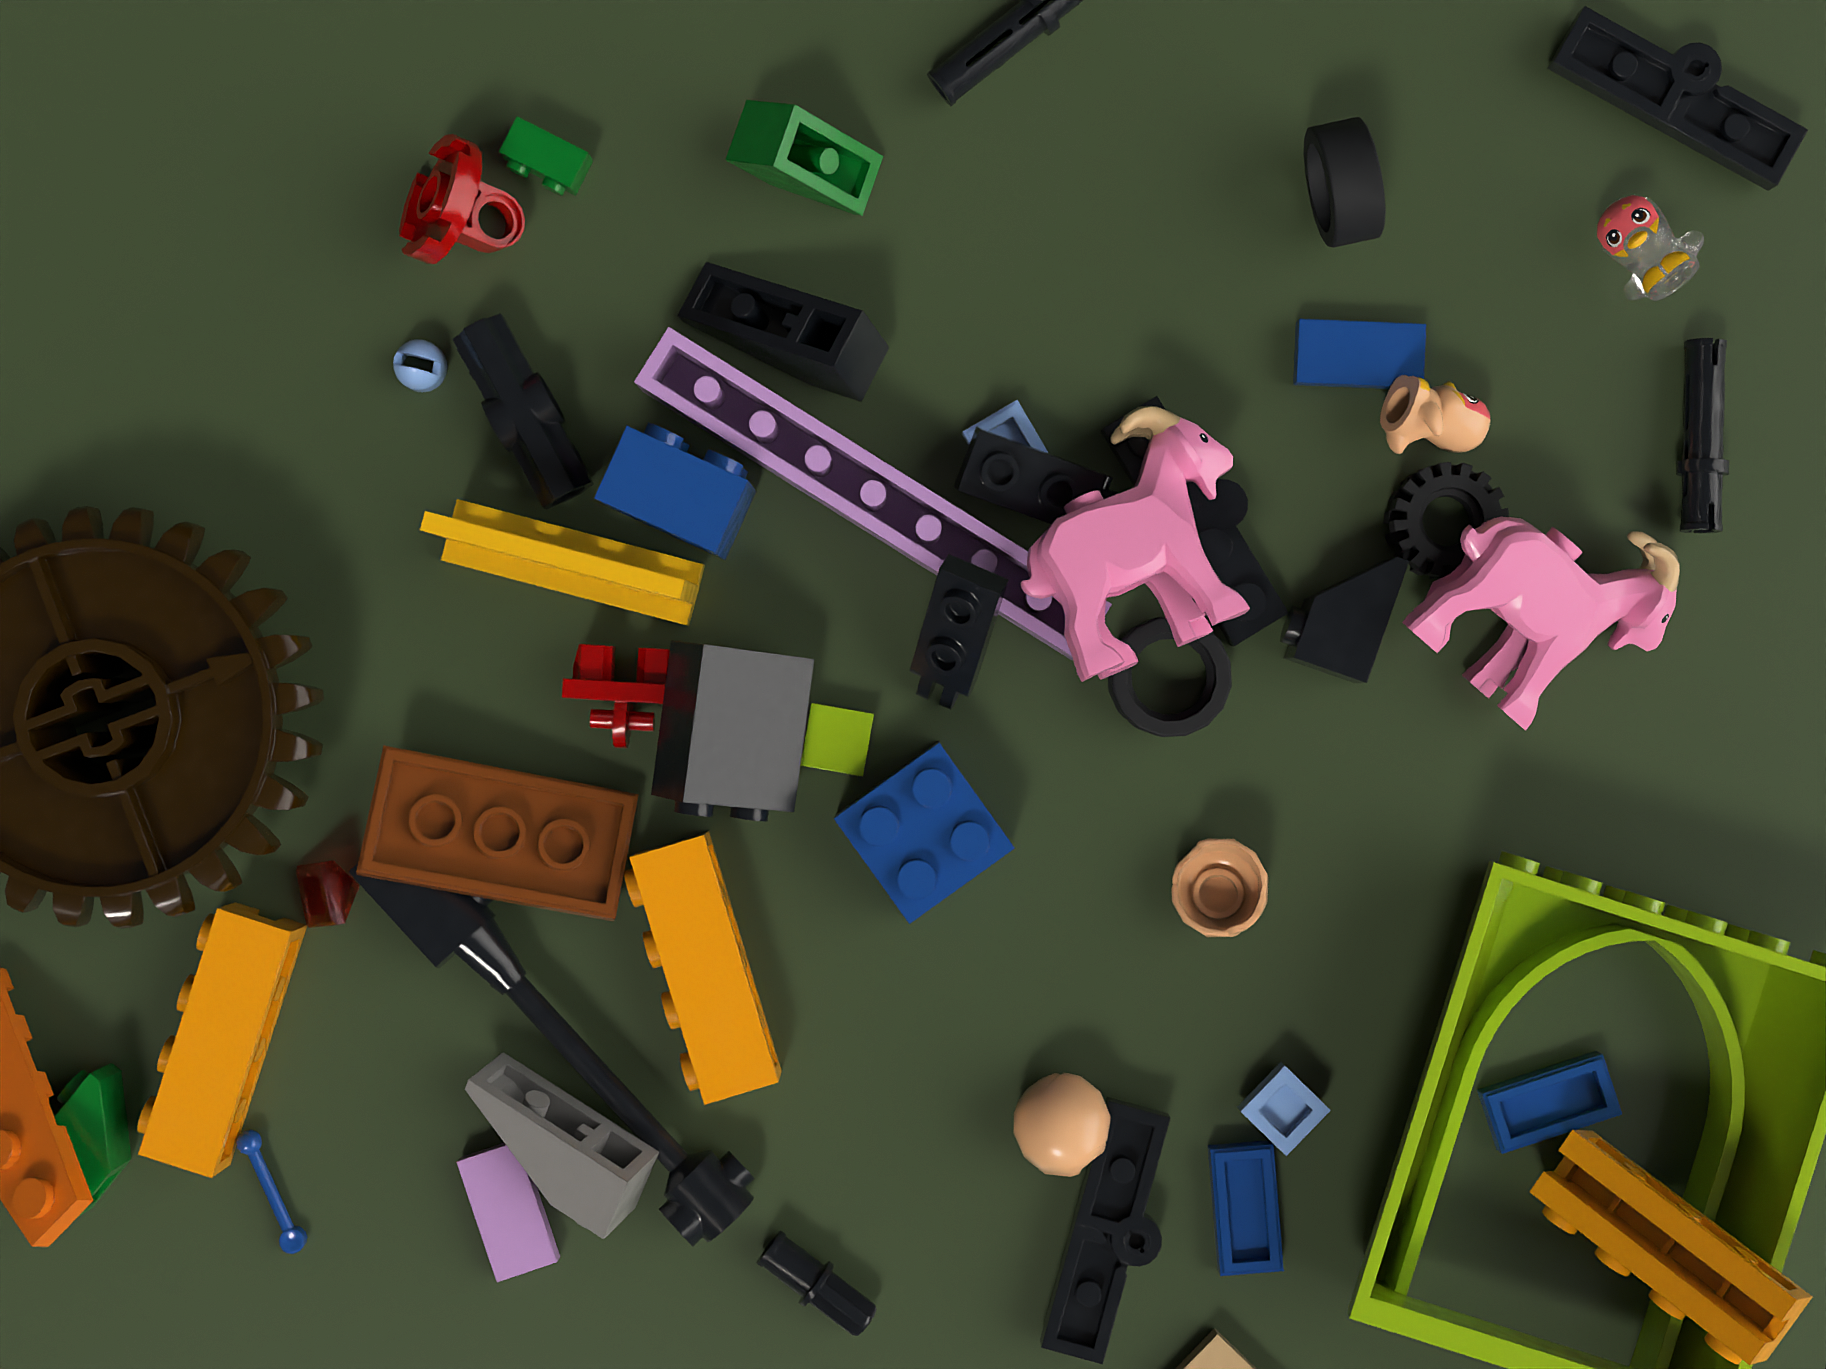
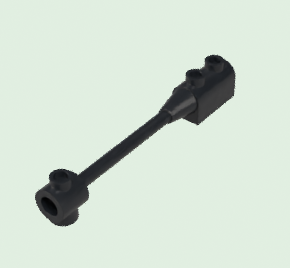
M358 863L348 871L436 968H441L456 954L485 979L493 989L502 995L506 993L638 1139L659 1151L657 1159L669 1171L664 1196L668 1200L659 1210L693 1247L702 1238L706 1242L712 1241L730 1226L751 1204L754 1196L746 1187L755 1178L730 1151L721 1159L711 1150L688 1154L525 977L527 974L496 923L494 919L496 915L488 907L494 900L360 876L356 874Z

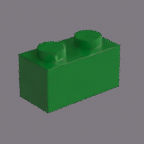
M516 116L499 150V153L507 161L505 166L507 169L524 178H527L529 173L543 179L541 185L560 196H563L565 191L576 196L593 163V159L587 151Z

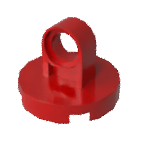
M455 134L444 135L433 145L428 153L439 158L430 176L428 177L417 172L411 184L399 227V236L411 241L401 249L403 254L426 264H436L448 254L456 242L480 252L492 253L500 251L516 243L521 238L525 227L524 213L517 200L508 193L480 181L482 174V152L478 145ZM485 204L496 207L504 216L506 227L500 239L489 237L480 228L478 221L479 211Z

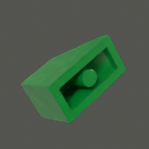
M746 100L725 160L769 185L854 215L863 216L884 156L795 104Z

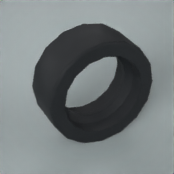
M1353 117L1308 127L1304 137L1305 177L1314 219L1326 246L1335 248L1380 238L1385 227V193L1380 162L1368 126L1361 117Z
M1157 617L1131 628L1120 641L1128 644L1136 656H1138L1146 646L1158 640L1174 638L1166 617ZM1212 632L1187 643L1200 654L1206 667L1205 688L1200 699L1191 708L1178 714H1160L1148 709L1138 699L1133 689L1132 666L1108 677V691L1117 711L1135 728L1159 737L1187 736L1207 727L1224 709L1232 687L1231 662L1221 640Z

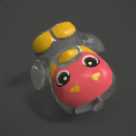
M1630 195L1616 200L1605 209L1597 224V240L1603 251L1632 273V278L1625 284L1623 289L1625 297L1629 300L1634 301L1644 297H1648L1653 301L1664 299L1686 284L1699 269L1700 263L1697 254L1704 244L1703 234L1698 230H1692L1681 238H1675L1662 211L1648 197Z

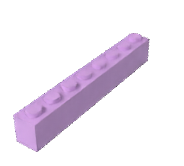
M667 328L634 381L642 392L936 576L948 554H951L1009 579L998 614L1073 660L1064 636L1065 613L1062 605L1053 596L1043 599L1034 598L1027 595L1021 588L1020 583L1029 579L1027 570L1028 551L672 328ZM1106 601L1105 615L1112 605L1108 601Z

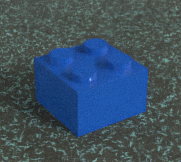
M648 422L643 433L626 426L594 499L613 510L726 560L757 492L751 483L745 479L748 471L743 469L742 464L709 449L703 460L687 453L690 445L683 442L684 438Z
M939 741L842 809L834 817L836 823L909 924L1015 849Z

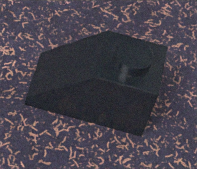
M1399 557L1384 560L1305 598L1301 608L1292 606L1280 636V642L1288 644L1283 659L1352 683H1367L1409 561Z

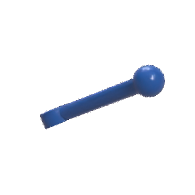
M254 1130L243 1131L237 1137V1149L241 1153L248 1155L283 1232L279 1238V1245L286 1253H297L307 1243V1234L303 1228L295 1226L290 1218L260 1151L262 1145L260 1134Z

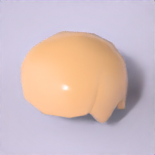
M1208 838L1199 841L1178 862L1172 876L1171 895L1174 907L1186 925L1206 937L1237 936L1250 928L1260 918L1268 902L1269 877L1259 857L1253 850L1235 839Z
M1054 1073L1038 1080L1027 1088L1021 1096L1014 1111L1013 1133L1023 1156L1040 1171L1049 1175L1071 1177L1078 1175L1082 1168L1104 1152L1106 1141L1108 1140L1111 1116L1101 1092L1088 1081L1074 1074Z

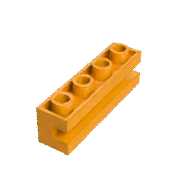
M703 832L664 846L660 845L635 853L629 857L632 869L624 871L625 882L633 906L636 908L644 905L651 930L643 932L644 946L652 968L663 967L669 991L661 993L662 1005L670 1028L673 1030L681 1027L688 1052L680 1054V1063L688 1089L690 1091L699 1089L703 1103L706 1105L778 1083L782 1070L710 832Z
M237 902L219 907L215 914L210 913L206 917L199 931L196 943L197 950L203 951L196 975L190 974L187 977L177 1000V1010L183 1012L176 1036L170 1035L159 1055L157 1071L164 1074L157 1096L152 1095L147 1100L139 1117L137 1131L144 1134L138 1155L209 1178H213L231 1165L237 1146V1137L242 1131L308 925L287 918L274 921L259 916V909Z
M1572 1130L1558 1150L1565 1156L1554 1171H1543L1529 1191L1545 1204L1542 1210L1543 1215L1565 1232L1575 1235L1579 1231L1598 1246L1594 1251L1596 1257L1615 1272L1626 1277L1632 1272L1652 1288L1648 1294L1649 1298L1666 1313L1680 1320L1688 1316L1708 1332L1704 1337L1705 1342L1728 1361L1738 1365L1742 1360L1749 1365L1767 1361L1813 1296L1593 1130Z

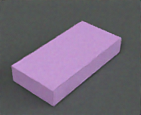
M502 1143L460 1157L456 1163L496 1282L558 1262L560 1254L538 1188L506 1144Z

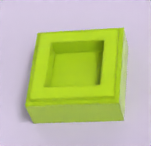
M811 703L800 766L863 777L874 714Z

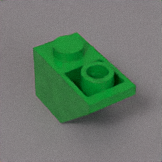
M113 1063L91 1073H88L86 1070L80 1071L65 1086L57 1098L64 1106L55 1116L56 1123L67 1128L94 1200L78 1217L95 1206L132 1159L122 1070Z

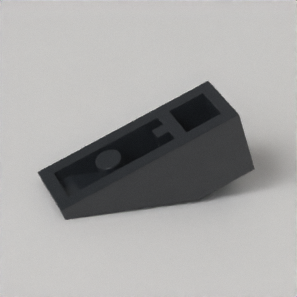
M706 262L677 315L682 322L809 385L862 402L889 349V346L863 310Z

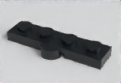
M1586 6L1577 13L1547 67L1552 72L1767 191L1778 186L1808 131L1803 126L1729 85L1718 86L1716 83L1719 81L1722 72L1721 59L1717 52L1709 45L1700 42L1689 43L1681 47L1674 54H1671Z
M1158 396L1141 405L1157 406L1165 409ZM1123 416L1103 428L1101 433L1134 486L1150 441L1145 437H1131L1115 445L1111 443L1110 437L1124 418ZM1218 479L1216 480V498L1209 500L1196 483L1187 482L1188 495L1198 536L1211 567L1221 583L1238 592L1250 607L1245 614L1218 623L1229 644L1236 646L1289 612L1236 527L1244 519L1248 511V499L1245 491L1239 484L1231 480Z
M1107 1097L1105 1102L1111 1116L1108 1140L1106 1141L1104 1152L1088 1164L1040 1337L1041 1348L1102 1365L1125 1286L1128 1265L1140 1267L1151 1263L1158 1256L1162 1247V1236L1158 1225L1150 1215L1145 1213L1171 1119L1168 1113Z

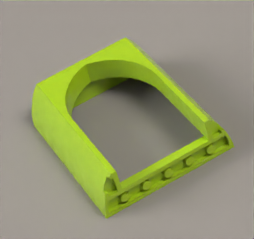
M1501 851L1498 863L1492 861L1488 863L1348 1305L1347 1313L1349 1319L1507 1369H1752L1753 1364L1749 1365L1744 1360L1738 1365L1719 1355L1705 1342L1704 1337L1708 1333L1688 1316H1685L1683 1320L1671 1316L1658 1307L1651 1299L1630 1366L1407 1296L1472 1087L1487 1047L1510 1010L1533 986L1563 964L1585 953L1609 945L1631 941H1645L1670 965L1682 981L1693 1001L1702 1024L1710 1066V1095L1707 1118L1683 1199L1781 1273L1826 1135L1825 953L1812 950L1810 960L1807 962L1787 955L1791 942L1728 924V922L1667 904L1662 916L1665 902L1606 885L1602 897L1599 896L1603 884L1601 882L1549 866L1545 867L1543 876L1539 877L1536 875L1540 863Z

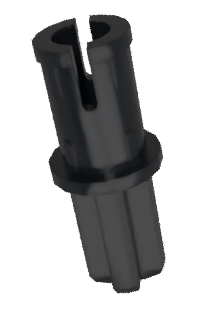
M781 1230L771 1240L756 1262L760 1267L767 1269L800 1295L799 1304L804 1307L810 1303L852 1336L860 1335L868 1327L876 1313L877 1308L872 1301L832 1271L834 1268L832 1262L828 1261L825 1265L803 1248L787 1238L786 1234Z

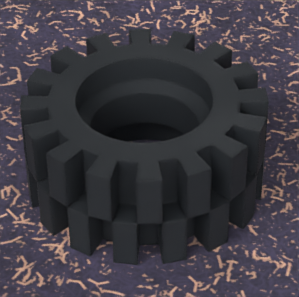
M1443 462L1428 466L1405 478L1400 483L1401 487L1397 491L1392 492L1388 500L1391 503L1390 511L1384 513L1383 524H1389L1390 533L1385 534L1387 544H1394L1397 550L1394 557L1408 560L1411 566L1409 571L1417 575L1430 576L1429 579H1440L1451 574L1462 563L1465 556L1461 547V541L1453 546H1442L1433 542L1424 531L1422 523L1423 513L1427 505L1435 498L1450 497L1464 506L1468 514L1469 525L1474 529L1491 519L1501 516L1509 517L1508 508L1501 509L1499 499L1505 496L1500 487L1493 489L1488 484L1492 479L1484 471L1480 473L1471 471L1473 466L1469 464L1451 465V462Z

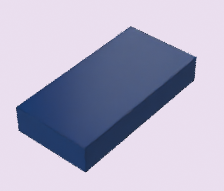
M1298 319L1295 325L1293 385L1390 389L1396 378L1401 375L1424 379L1426 324Z
M1593 1051L1477 1090L1496 1150L1501 1154L1622 1115L1604 1056L1598 1051Z
M1270 1140L1207 1145L1217 1270L1220 1276L1284 1271L1274 1144Z

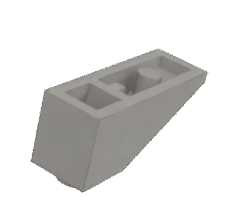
M504 1052L468 1079L465 1087L466 1092L551 1206L602 1239H605L636 1208L659 1151Z

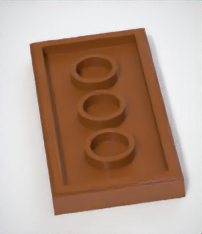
M383 745L356 874L614 921L639 794Z

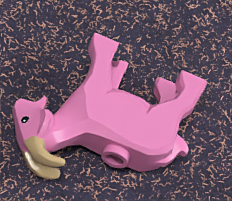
M1141 406L1130 411L1124 416L1120 425L1110 437L1111 443L1114 445L1131 437H1145L1150 441L1134 487L1106 499H1103L1100 491L1096 490L1070 501L1064 506L1067 514L1057 518L1028 550L1027 570L1029 579L1020 583L1021 588L1030 597L1043 599L1053 596L1062 605L1065 613L1064 636L1081 682L1095 675H1098L1099 679L1102 680L1139 662L1131 647L1113 637L1106 626V598L1122 595L1145 583L1158 599L1170 625L1177 647L1204 637L1213 631L1208 620L1205 618L1206 614L1213 626L1241 616L1250 609L1238 592L1221 583L1211 567L1198 536L1186 485L1187 482H1194L1209 500L1215 499L1216 480L1232 468L1233 456L1226 447L1214 440L1197 424L1157 406Z
M1501 516L1484 522L1476 529L1468 525L1462 531L1460 541L1462 550L1465 553L1462 563L1451 574L1434 581L1425 600L1414 608L1402 623L1432 650L1438 653L1449 641L1451 624L1456 617L1466 611L1490 608L1506 621L1508 625L1499 639L1462 676L1489 699L1498 686L1503 689L1510 673L1518 668L1514 677L1503 689L1507 695L1497 706L1526 731L1536 715L1539 696L1548 684L1566 665L1581 654L1599 634L1616 621H1618L1617 627L1607 643L1612 650H1617L1627 644H1634L1647 652L1658 647L1676 606L1680 564L1672 549L1662 543H1657L1654 538L1644 532L1632 531L1628 533L1627 538L1634 545L1638 546L1642 553L1643 562L1639 569H1626L1609 574H1587L1574 562L1582 554V551L1557 529L1552 527L1546 534H1543L1521 518Z

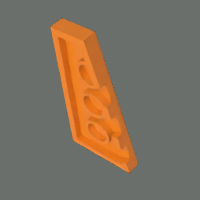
M0 968V1200L32 1247H49L94 1200L67 1128L56 1123L49 1104V1097L54 1095L46 1072L37 1071L27 1045V1042L33 1039L25 1016L15 1013L8 994L14 987L7 969Z

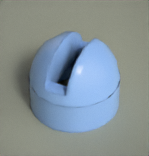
M414 339L404 343L397 350L393 360V369L397 379L404 386L416 392H429L436 389L442 384L447 374L448 365L444 353L433 343L426 340ZM407 356L433 361L434 364L430 373L415 367L404 366V361Z

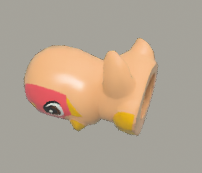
M1401 375L1393 382L1384 400L1380 414V424L1386 433L1389 448L1396 454L1403 453L1408 444L1421 438H1426L1440 449L1448 452L1461 453L1470 451L1483 442L1491 421L1490 412L1486 405L1476 397L1457 391L1454 383L1448 381L1441 386L1430 388L1429 383L1425 379Z

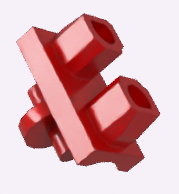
M579 644L573 665L572 679L563 678L562 698L615 701L614 710L591 709L590 728L612 729L614 748H628L631 730L654 732L655 713L633 711V702L663 704L670 649L638 648L637 681L635 683L614 681L616 646Z

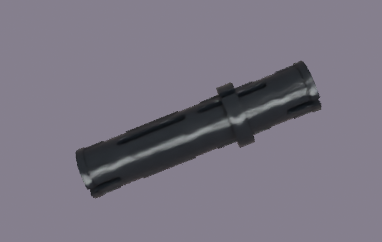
M1021 0L985 30L978 33L934 70H930L927 73L930 82L948 105L953 106L956 100L1004 65L1006 61L1043 32L1049 36L1059 29L1060 23L1058 20L1078 6L1083 0H1054L1047 6L1045 5L1051 0ZM1033 15H1035L1033 18H1031V19H1030L1028 22H1026L1024 25H1021V24H1022L1024 21H1026L1028 18H1030V17H1032ZM1008 36L1005 40H1003L995 48H993L981 59L975 62L972 66L968 67L972 62H974L977 58L983 55L986 51H988L991 47L997 44L1000 40Z
M1697 338L1684 341L1682 461H1676V475L1682 477L1680 532L1691 533L1692 530L1698 534L1723 532V475H1729V460L1723 459L1727 340L1716 339L1715 343H1713V338Z

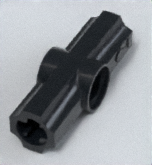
M500 313L489 318H482L465 327L459 335L453 338L457 347L456 350L469 369V374L475 380L485 399L481 402V405L493 430L508 452L513 451L542 507L547 510L553 506L563 504L594 485L579 452L562 426V423L566 421L558 403L540 373L533 372L504 316Z

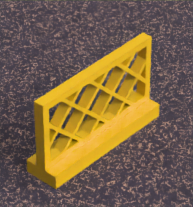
M460 499L456 500L452 518L425 511L420 531L446 538L441 557L442 561L687 626L690 625L705 568L704 564Z

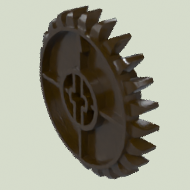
M82 506L69 511L62 525L61 542H56L54 533L46 520L31 518L23 521L16 527L14 544L17 556L10 558L0 547V874L2 872L9 876L5 888L8 906L21 913L33 911L39 907L47 891L53 892V910L58 922L69 927H80L90 922L94 897H100L103 913L113 926L124 929L142 925L144 920L142 890H146L153 904L168 916L177 917L195 911L193 895L184 876L188 873H191L200 884L214 891L226 892L243 883L242 879L223 849L230 845L241 852L253 855H266L276 852L281 846L279 839L253 814L258 806L269 810H290L304 807L309 798L305 792L294 784L273 774L276 763L317 757L322 754L323 744L318 740L298 732L282 729L283 715L305 710L324 700L323 690L318 687L300 683H279L276 669L295 661L313 647L310 638L302 635L278 634L263 637L258 628L286 602L287 596L279 589L260 588L247 591L235 597L230 592V589L239 580L251 559L249 555L244 551L235 549L223 550L208 557L199 567L194 565L193 561L200 549L205 528L190 522L175 524L162 535L155 547H150L154 513L150 510L135 507L124 510L114 521L109 539H104L103 522L99 508ZM118 657L139 670L143 675L137 678L87 679L89 676L115 677L123 674ZM155 697L156 706L107 724L109 731L88 732L77 736L76 727L121 711V702H144ZM148 752L145 757L115 759L107 762L106 765L109 772L90 759L94 757Z

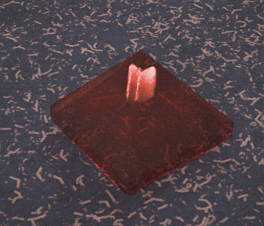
M334 860L297 866L296 873L306 925L309 928L346 923L359 885Z

